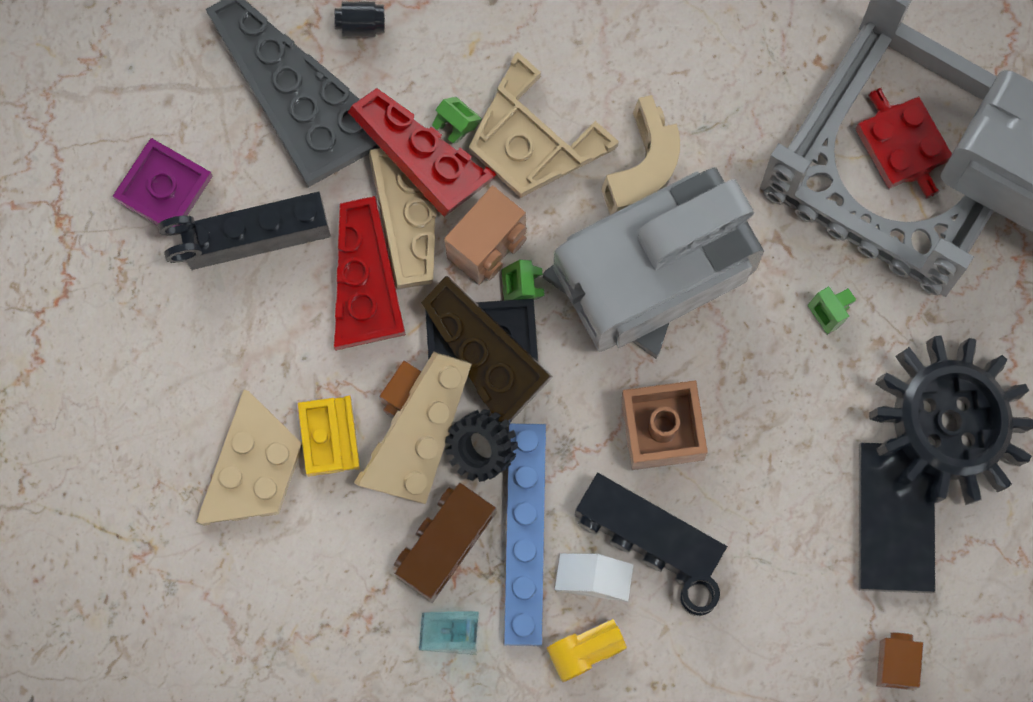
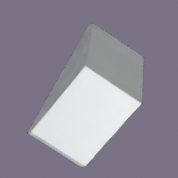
M560 554L555 591L628 602L633 564L600 554Z

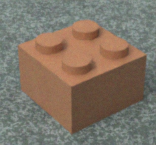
M492 185L444 238L447 259L478 285L485 278L488 280L493 279L503 266L502 259L509 252L515 254L527 239L524 236L527 229L526 212Z
M696 380L623 390L621 403L632 470L705 460L708 451Z

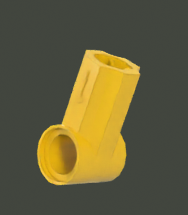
M614 619L578 636L576 633L549 645L546 649L561 681L565 682L593 668L592 665L621 653L627 649L619 627Z

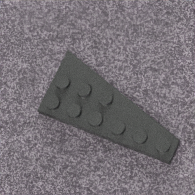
M221 0L206 8L209 18L308 188L369 155L370 150L380 148L348 113L351 106L360 99L310 54L307 55L290 37L285 33H281L268 22V19L246 0Z

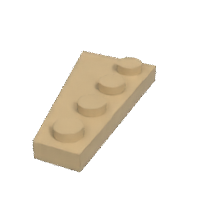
M381 148L370 150L369 159L396 289L432 284L436 208Z

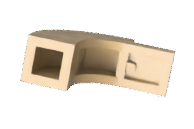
M652 95L638 98L633 111L645 147V159L632 169L606 175L601 190L610 215L667 187L676 168L680 153L677 123L665 126L662 108L660 106L656 107Z

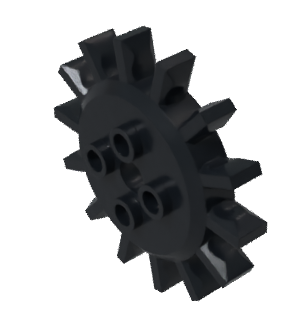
M934 336L926 341L931 365L925 367L912 349L908 347L895 356L910 376L906 383L889 373L878 377L875 384L884 391L896 396L897 399L894 408L882 406L869 412V420L880 423H894L897 438L885 441L876 450L879 456L892 455L900 449L904 450L911 463L903 470L898 480L903 486L918 479L922 471H925L934 476L930 501L938 503L947 498L950 480H959L965 505H969L982 500L977 474L982 473L998 493L1010 487L1012 483L997 462L1002 457L1017 466H1022L1030 461L1032 455L1010 443L1012 432L1025 433L1032 430L1033 419L1013 417L1009 403L1021 399L1029 389L1026 384L1014 385L1003 391L1002 387L995 380V377L1004 369L1008 360L1003 355L988 362L984 370L974 365L976 339L968 338L960 343L957 360H948L942 336ZM957 399L964 403V411L957 407ZM923 401H927L931 405V412H927L924 409ZM943 413H949L955 417L957 422L955 431H949L943 426ZM962 435L968 437L970 441L969 447L962 443ZM928 436L935 440V448L928 441Z

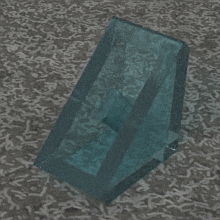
M479 612L422 613L419 650L477 655L480 623Z

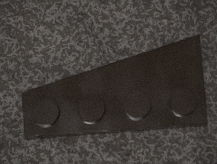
M445 276L421 302L457 359L471 364L468 376L492 414L497 412L501 415L498 420L500 423L504 420L510 423L553 377L450 277Z

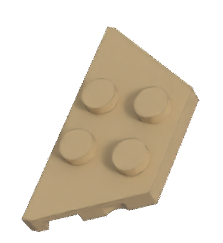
M247 390L242 392L196 522L199 525L206 526L215 522L239 521L249 517H265L280 513L303 445Z

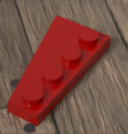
M372 196L340 203L334 335L335 351L406 335L376 198Z

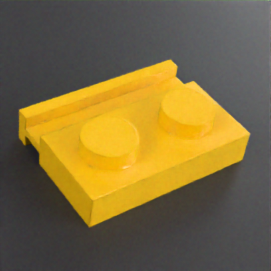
M351 396L298 402L307 477L344 472L345 470L352 469L359 470L360 462Z

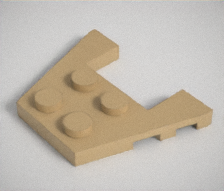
M517 52L511 60V65L498 87V92L490 108L487 109L469 146V152L486 167L494 171L502 182L522 198L615 150L619 145V141L597 121H594L571 146L565 143L518 101L541 77V72Z

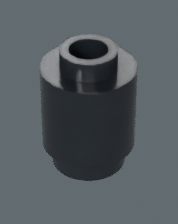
M342 1L341 8H335V30H342V37H376V33H385L384 5H376L375 1Z

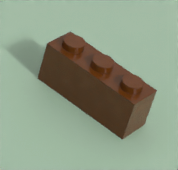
M460 482L455 489L449 487L443 493L437 503L441 507L433 520L427 517L415 534L419 537L416 544L411 550L406 547L394 563V566L398 568L394 573L396 578L431 603L435 601L497 514L495 506Z

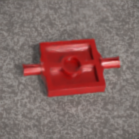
M882 88L869 93L868 97L874 104L877 114L858 123L855 130L888 189L904 182L917 181L925 198L933 197L939 193V189L932 180L930 173L934 168L947 163L952 153L920 96L902 104L890 105Z

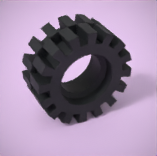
M486 409L481 412L479 410L473 411L457 421L448 431L451 434L446 437L445 443L451 444V446L445 449L446 455L453 454L454 458L449 462L452 467L458 463L460 468L457 473L461 476L469 472L468 480L474 481L478 478L479 482H484L488 478L492 479L511 465L510 462L516 457V453L513 451L518 448V442H511V439L516 436L515 431L508 432L506 430L510 423L507 420L500 423L498 420L501 415L497 412L490 415V410ZM474 433L482 435L489 442L491 447V456L489 458L481 456L474 449L471 440Z

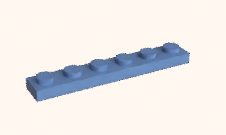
M510 423L509 432L514 430L516 434L511 439V442H518V448L513 451L516 453V457L510 462L511 465L508 467L504 645L542 646L546 424Z

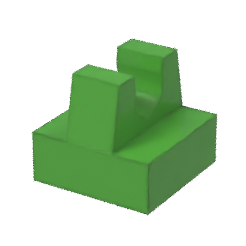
M458 97L443 99L435 111L438 113L432 126L439 130L443 129L446 123L449 122L453 127V131L449 135L448 140L452 143H457L470 131L475 130L482 121V118Z
M519 259L501 269L504 300L533 298L537 300L545 296L544 289L534 287V279L542 276L543 272L542 268L532 265V260Z
M828 286L818 292L807 306L828 335L837 330L849 317L847 310L850 308L849 305L853 304L856 298L849 288L835 295Z

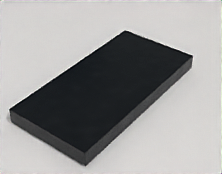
M861 442L859 444V591L934 593L935 502L930 501L934 476L922 471L918 479L903 486L898 480L903 470L911 463L904 450L900 449L892 455L879 456L876 449L883 443Z

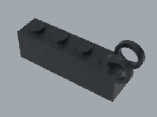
M319 191L196 221L192 216H176L165 219L158 224L161 235L172 236L181 234L183 243L165 250V260L170 263L187 261L191 270L331 237Z
M597 472L575 510V517L580 519L578 524L593 534H597L600 530L612 537L610 543L624 552L629 553L633 549L644 556L642 561L653 569L662 572L663 568H666L677 575L675 580L684 586L680 593V602L684 610L694 616L709 614L720 599L719 586L711 578V575L728 546ZM694 585L705 586L711 593V603L702 607L693 604L688 596L689 588Z

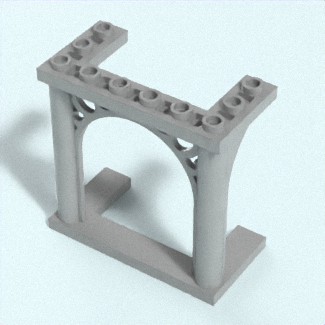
M870 0L859 27L861 31L788 148L778 143L771 154L760 189L765 191L764 195L774 203H785L794 208L795 213L803 220L808 222L816 221L825 226L826 231L834 238L842 241L847 239L854 243L863 255L872 259L878 257L885 261L894 273L902 277L910 276L921 283L920 286L928 293L936 296L941 294L946 297L974 258V256L969 254V251L992 215L993 210L964 195L950 210L923 221L902 222L878 216L860 205L843 185L835 162L836 135L844 117L888 46L982 100L997 76L902 23L912 0ZM825 140H827V146H823ZM818 155H822L827 161L826 166L814 165L810 167L812 161L817 164ZM815 175H825L831 179L832 185L827 190L815 192L807 187V180ZM832 195H837L843 200V204L838 206L836 201L828 200V198ZM862 216H867V217H869V218H870V223H868V222L862 220L861 217H862ZM957 216L955 221L951 219L952 217ZM941 225L947 228L940 235L944 239H939V235L934 229L935 226ZM896 230L904 235L903 243L896 236L894 238L890 236V232ZM922 231L928 236L931 245L928 253L921 254L914 249L911 239L913 232Z

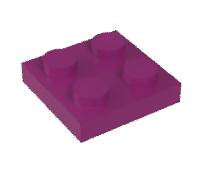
M150 138L112 197L118 203L158 225L161 221L171 217L188 216L213 175L209 170L155 139Z

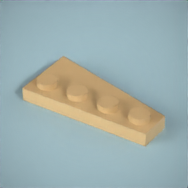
M433 352L409 391V398L401 411L398 410L392 419V425L381 443L378 442L373 450L372 458L367 467L356 478L354 482L356 485L426 504L446 444L445 440L449 435L448 431L452 426L471 367L469 362Z

